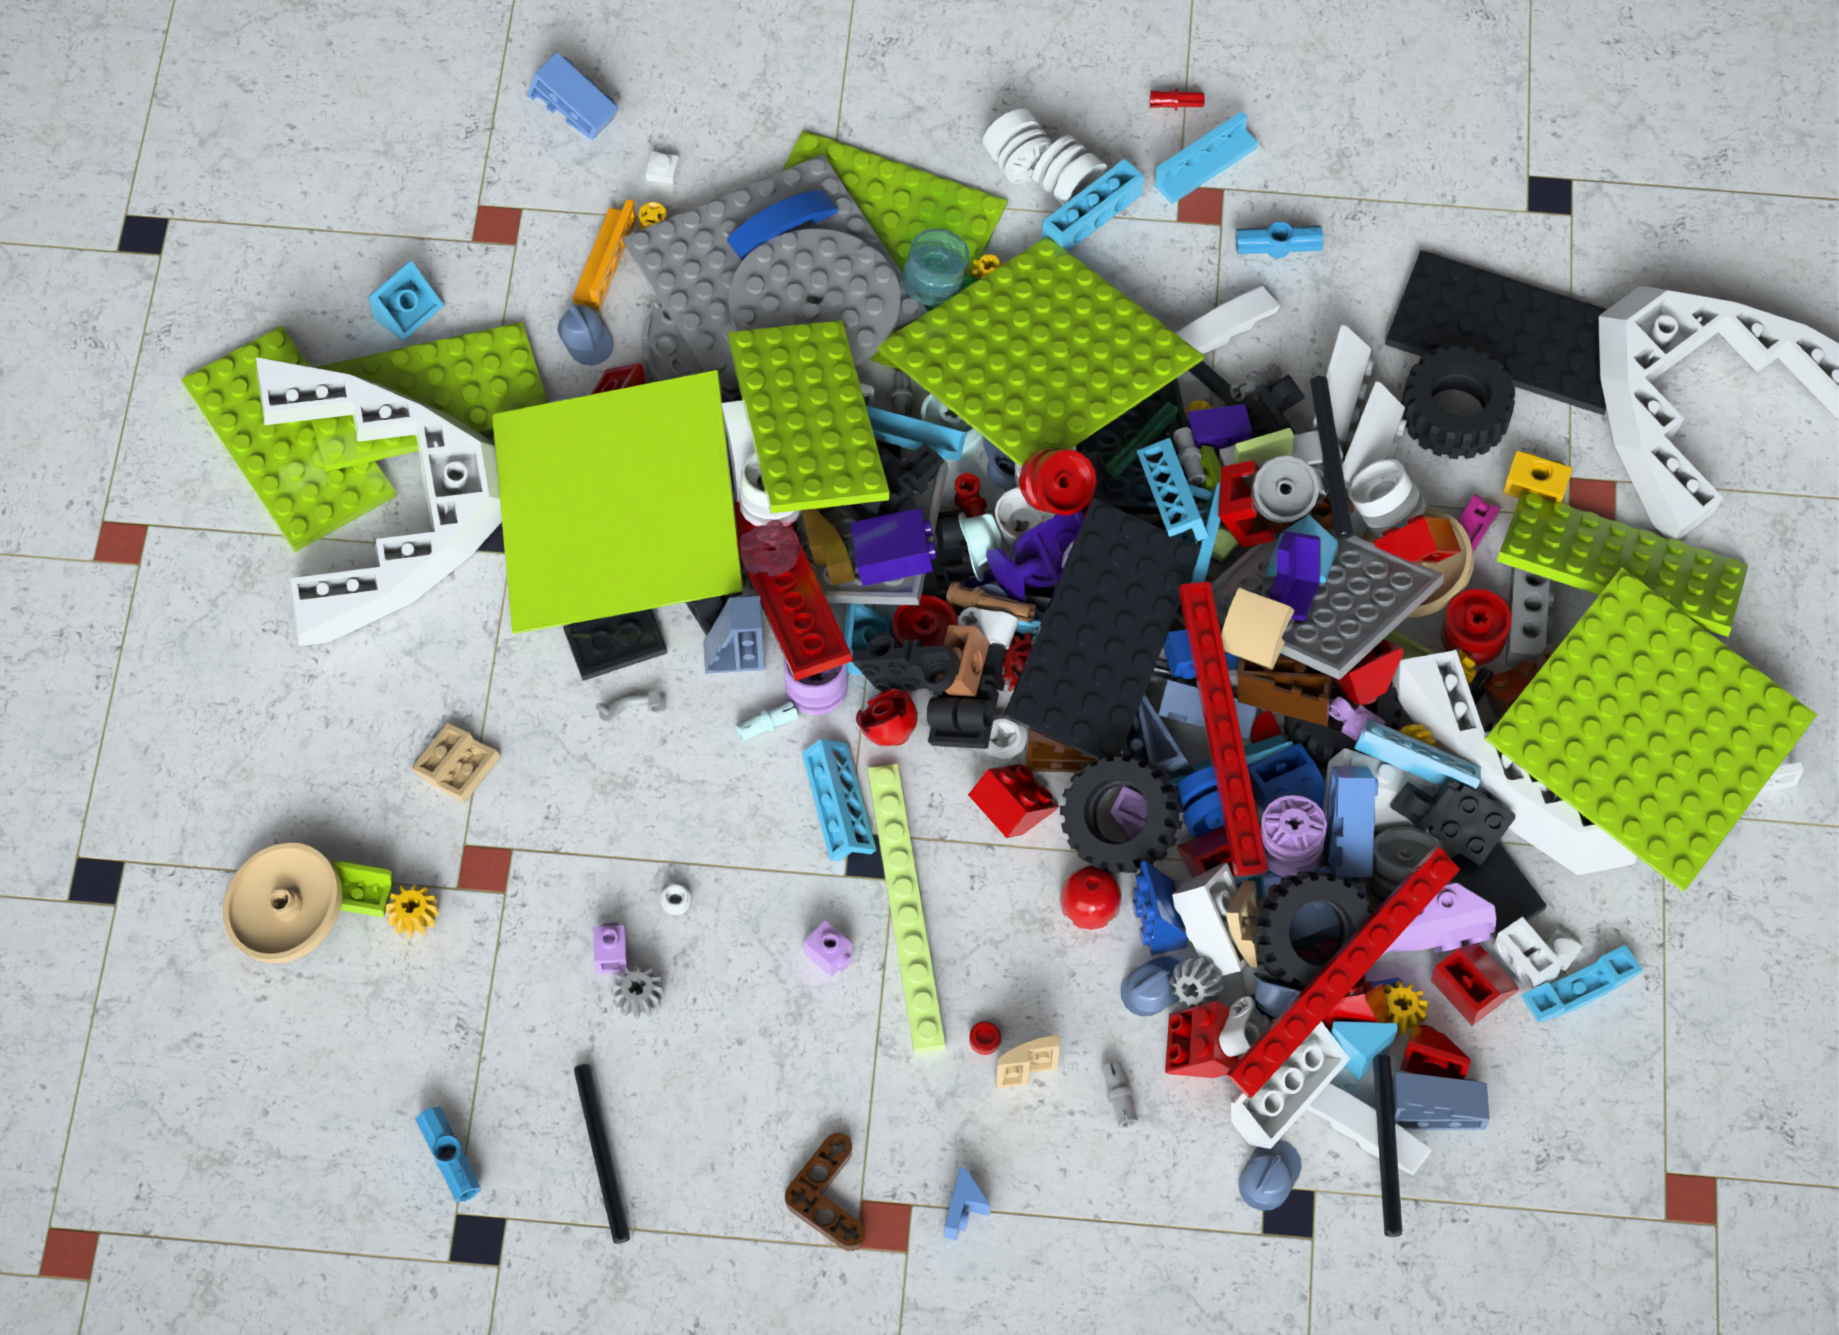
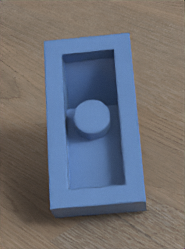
M962 1167L959 1169L944 1232L945 1238L957 1240L959 1230H966L969 1212L986 1216L990 1215L989 1202L968 1170Z

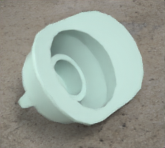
M959 513V523L968 545L972 567L976 578L982 582L984 579L983 563L987 561L986 552L991 548L1001 547V533L991 514L967 518L964 513Z

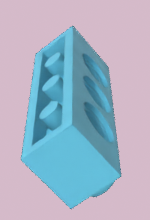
M1123 159L1043 220L1042 239L1048 236L1069 252L1142 196L1144 175L1126 159Z

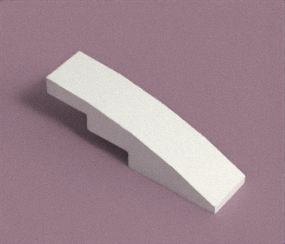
M1262 286L1215 308L1176 334L1200 353L1204 354L1227 345L1232 336L1252 329L1255 321L1276 314L1280 305Z
M1329 1083L1306 1109L1330 1121L1333 1129L1358 1141L1361 1149L1379 1158L1376 1110ZM1395 1123L1398 1168L1414 1175L1430 1154L1431 1149Z

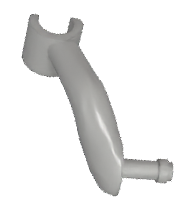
M650 691L648 694L624 695L606 705L597 703L596 708L599 710V717L604 721H609L626 708L636 705H648L650 712H664L666 699L660 696L659 692Z

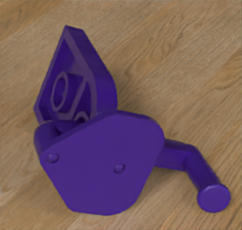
M1082 510L1076 514L1066 516L1056 514L1020 534L1012 546L1011 558L1001 548H991L986 552L990 569L984 572L983 581H978L976 577L968 578L965 581V587L974 589L997 580L1000 588L1005 591L1009 599L1023 602L1025 600L1024 583L1037 588L1056 584L1063 570L1064 552L1069 544L1075 540L1084 518Z

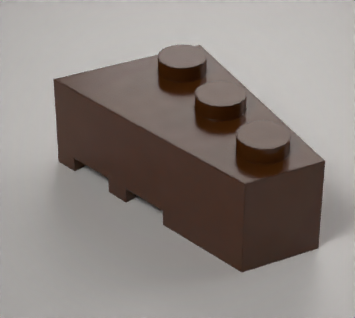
M1560 643L1546 647L1537 656L1520 661L1516 667L1507 672L1494 675L1490 681L1482 685L1493 714L1501 719Z
M1279 656L1273 669L1239 657L1237 671L1239 703L1328 727L1332 676L1287 656Z
M1027 729L1026 767L1031 771L1081 773L1084 771L1082 768L1084 764L1089 761H1098Z

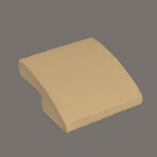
M1238 588L1229 608L1221 634L1224 652L1273 669L1285 644L1282 636L1294 610L1291 606Z
M447 723L411 769L433 786L465 803L500 759V755L497 750L475 741L469 732Z
M1243 880L1226 911L1230 932L1240 953L1251 967L1257 968L1261 961L1258 960L1255 952L1259 949L1257 944L1252 943L1251 934L1256 933V925H1252L1253 915L1258 916L1260 908L1256 907L1258 898L1255 881Z
M1058 1034L1025 1042L998 1058L996 1088L1028 1085L1030 1072L1057 1070L1060 1049Z

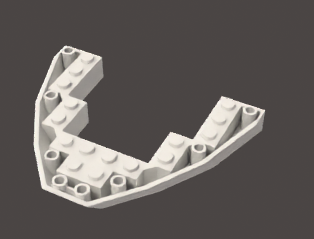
M1645 286L1637 287L1598 316L1600 379L1614 446L1652 524L1667 539H1681L1711 516L1718 508L1723 497L1669 441L1678 431L1684 418L1650 382L1717 332L1730 343L1757 373L1778 357L1837 419L1839 418V343L1807 325L1737 302Z
M256 358L257 377L265 425L353 415L357 442L416 435L432 532L376 539L375 554L378 567L290 578V592L299 646L330 642L414 603L471 557L502 522L495 442L448 413L380 384L350 374Z
M1456 650L1400 660L1392 678V683L1397 690V698L1414 724H1422L1426 730L1431 731L1432 738L1437 740L1436 746L1438 749L1481 767V780L1477 787L1492 793L1504 807L1515 813L1516 818L1509 826L1515 834L1577 875L1635 863L1637 856L1539 781L1532 782L1529 773L1485 740L1491 731L1484 732Z

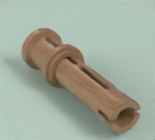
M953 582L947 591L946 602L952 608L962 607L967 609L975 607L989 611H1001L1027 623H1031L1036 615L1035 604L991 595L981 587L972 589L962 586L960 582Z

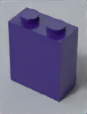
M921 508L850 523L856 564L862 586L933 572L931 559H936L937 557L934 542H928V537L933 536L930 519L923 518Z

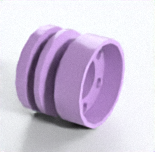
M784 658L785 691L788 701L793 703L795 709L805 714L822 715L830 713L841 706L847 697L848 691L847 663L795 681Z
M1290 795L1279 797L1268 805L1262 816L1260 830L1268 870L1285 877L1287 875H1296L1297 872L1312 871L1316 868L1322 858L1327 821L1324 812L1315 802L1306 797Z

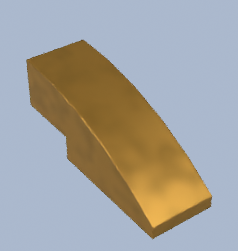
M801 510L815 567L827 566L832 586L854 581L855 576L846 547L837 531L817 510Z

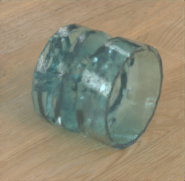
M941 229L925 230L916 235L911 243L908 260L902 273V285L905 292L913 300L923 305L935 307L953 298L960 292L963 276L969 263L970 252L966 243L959 236Z

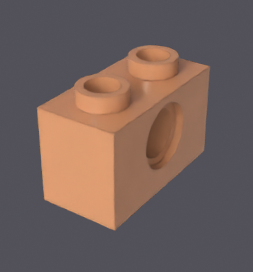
M948 626L944 645H947L960 660L954 683L945 690L948 695L976 697L990 644L976 626ZM946 672L939 673L935 681L943 679Z

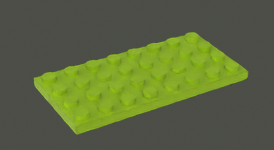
M837 320L728 332L729 348L770 514L889 500L887 481L843 321Z
M523 322L312 367L350 374L380 384L448 413L483 436L494 434L492 414L548 403ZM353 415L311 420L325 472L418 451L416 435L357 442Z
M280 326L187 375L181 381L293 551L296 552L397 497L395 489L375 461H367L325 472L311 420L265 425L257 377L256 358L310 367L283 326Z
M1525 492L1521 493L1497 558V562L1598 595L1601 594L1622 567L1703 629L1726 637L1729 636L1748 569V564L1742 563L1738 559L1726 558L1714 554L1707 549H1698L1676 539L1670 540L1648 530L1627 526L1621 521H1612L1599 517L1593 512H1584L1572 508L1565 503L1555 504V502L1544 499L1537 494H1527Z

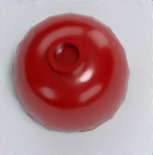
M898 689L883 691L867 701L869 707L864 712L861 709L857 712L855 720L863 735L870 742L878 746H899L904 744L915 730L918 722L916 706L907 690H904V693H899Z
M1094 866L1081 867L1070 873L1062 885L1060 894L1061 910L1065 917L1067 915L1075 926L1088 930L1107 926L1108 922L1119 914L1122 901L1120 886L1113 874Z

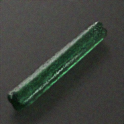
M1171 402L1165 403L1107 462L1105 467L1106 473L1111 474L1112 477L1119 476L1137 458V450L1147 447L1177 417L1178 407L1174 406Z

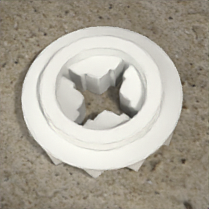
M1003 715L995 716L988 749H983L987 757L992 756L999 762L1001 759L1012 760L1014 756L1022 754L1027 743L1026 730L1023 726L1003 718ZM998 730L1004 737H1010L1007 740V747L1001 741L995 742L998 740Z

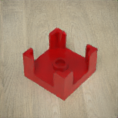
M1255 460L1221 467L1218 516L1242 548L1275 541L1276 531L1274 528L1254 532L1257 511L1254 506V500L1251 497L1250 488L1241 476L1259 471V466Z

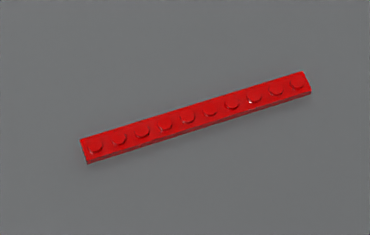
M1211 583L1181 584L1178 590L1235 877L1265 874L1268 871Z
M1433 847L1227 1072L1226 1076L1246 1097L1252 1098L1460 870L1440 847Z

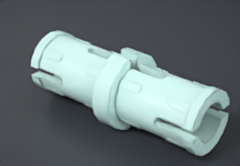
M789 701L770 711L764 709L759 712L758 716L735 724L738 735H741V741L745 742L764 732L770 734L774 732V728L797 720L798 714L796 709L792 708L794 707L793 703Z

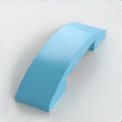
M1623 945L1600 956L1596 963L1552 984L1546 982L1523 993L1521 997L1537 1022H1543L1574 1011L1608 994L1640 974L1642 968L1628 947Z

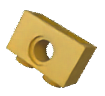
M1517 450L1503 494L1520 498L1522 492L1527 494L1533 493L1553 501L1555 504L1562 503L1573 468L1559 461H1550L1537 457L1533 453Z

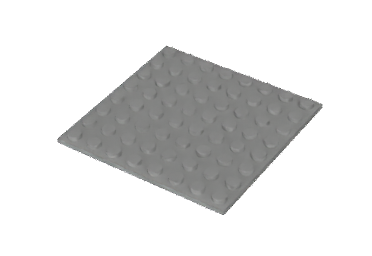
M823 154L622 238L624 245L703 372L718 370L721 393L729 400L742 398L728 343V332L735 331L729 314V288L733 275L742 261L727 243V238L747 220L779 201L800 193L823 190L838 208V213L816 224L808 220L785 233L804 229L839 231L865 241L886 258L897 276L901 293L900 316L897 326L892 332L906 327L928 313ZM809 296L808 302L819 304L823 299Z

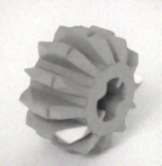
M1193 956L1186 958L1174 967L1173 974L1169 980V983L1173 985L1171 994L1178 995L1180 997L1179 1003L1186 1002L1188 1008L1217 1001L1224 987V984L1220 981L1222 973L1214 971L1215 963L1206 964L1204 956L1197 960Z
M639 964L636 967V972H631L626 967L624 969L625 977L616 975L615 983L617 985L611 988V994L615 997L613 1000L614 1006L616 1008L622 1007L621 1011L624 1016L633 1011L634 1018L637 1020L640 1017V1012H645L650 1017L652 1015L651 1007L660 1009V998L665 996V990L661 987L663 984L662 978L660 976L654 977L655 974L652 968L643 973L642 966ZM640 989L642 994L636 995L635 990Z

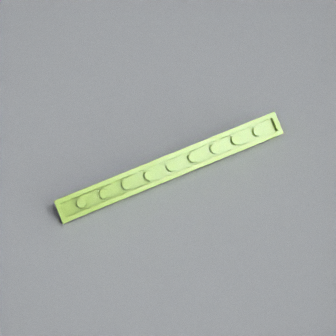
M898 764L867 768L914 1054L945 1049V1040Z

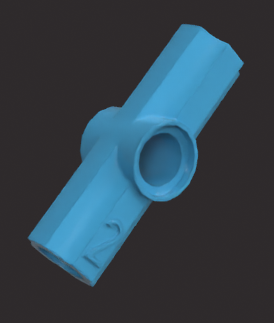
M1279 221L1271 224L1269 228L1236 229V252L1238 254L1268 253L1274 258H1283L1289 252L1322 251L1323 232L1320 225L1291 227L1289 224Z
M430 1107L422 1111L415 1120L456 1203L466 1202L474 1198L481 1191V1187L441 1107ZM446 1150L456 1151L455 1155L449 1159L441 1158L442 1153Z

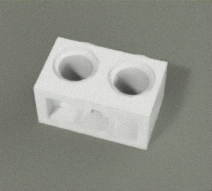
M1523 917L1498 933L1493 946L1494 950L1529 991L1546 982L1551 983L1557 979L1562 963Z

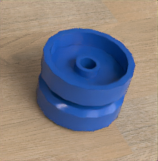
M1213 766L1194 772L1176 785L1180 793L1177 796L1178 802L1183 803V822L1190 835L1199 837L1225 826Z

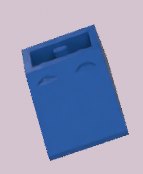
M1301 743L1248 767L1253 797L1263 812L1270 803L1279 797L1290 795L1306 797L1315 802L1323 811L1326 784L1316 764Z
M1141 862L1140 872L1135 875L1137 887H1134L1135 899L1132 900V907L1135 917L1141 918L1143 927H1140L1139 930L1143 946L1148 945L1150 955L1187 948L1188 937L1186 935V927L1173 903L1172 894L1176 891L1174 880L1148 862Z

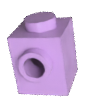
M824 920L804 941V954L832 977L838 970L843 971L850 965L853 960V947L847 938Z
M610 922L593 927L596 973L624 972V969L628 968L625 925Z

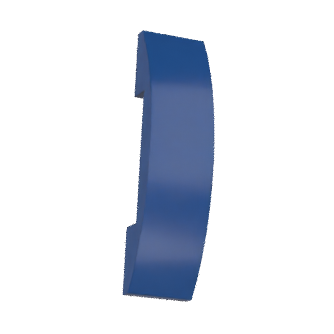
M823 190L800 193L769 206L747 220L727 238V243L743 261L759 245L808 220L816 224L838 213V208Z

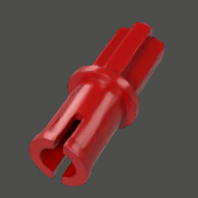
M1175 88V91L1150 90V108H1174L1177 111L1178 107L1202 108L1205 104V95L1202 92H1178V88Z

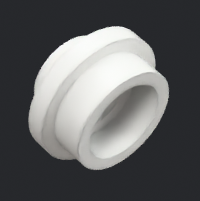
M671 885L661 893V907L666 913L671 915L683 914L691 905V895L685 887ZM673 898L681 899L679 904L670 903Z

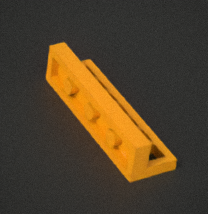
M626 199L622 210L609 207L573 295L574 304L601 310L626 248L622 238L632 233L637 221L634 201Z

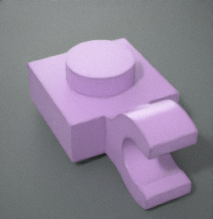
M1337 697L1331 704L1332 709L1329 714L1336 720L1344 723L1341 732L1357 741L1367 718L1379 724H1385L1383 719L1362 705H1359L1354 711L1349 703L1341 697Z

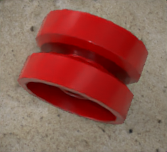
M1047 447L1038 449L1028 456L1021 468L1019 484L1025 501L1034 509L1066 516L1078 513L1089 504L1094 496L1096 476L1089 459L1080 452Z
M1470 589L1460 592L1455 596L1446 610L1441 628V641L1446 652L1456 650L1458 653L1459 650H1462L1471 656L1470 659L1476 662V666L1491 663L1500 656L1506 644L1512 621V614L1507 603L1499 595L1486 589Z
M921 595L919 605H900L893 616L892 634L893 638L902 648L904 640H909L913 644L914 639H918L923 644V647L943 646L948 626L958 625L955 611L946 601L936 596Z

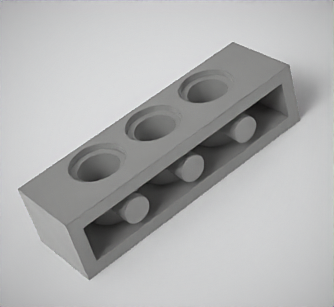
M1512 566L1509 609L1512 614V621L1506 642L1505 666L1516 667L1520 661L1537 656L1546 647L1551 645V642L1546 641L1547 633H1551L1553 616L1548 615V607L1553 606L1554 590L1549 589L1550 581L1553 582L1554 580ZM1528 581H1533L1538 585H1531ZM1526 607H1532L1536 611H1530ZM1524 633H1531L1535 637H1528Z

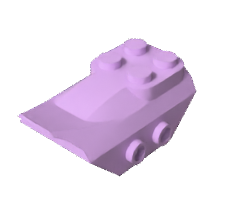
M1458 883L1446 885L1384 953L1413 952L1434 948L1435 953L1462 947L1460 942L1462 940L1464 946L1491 940L1490 933L1496 932L1495 906ZM1379 903V904L1377 905L1375 911L1379 908V906H1380L1382 903Z

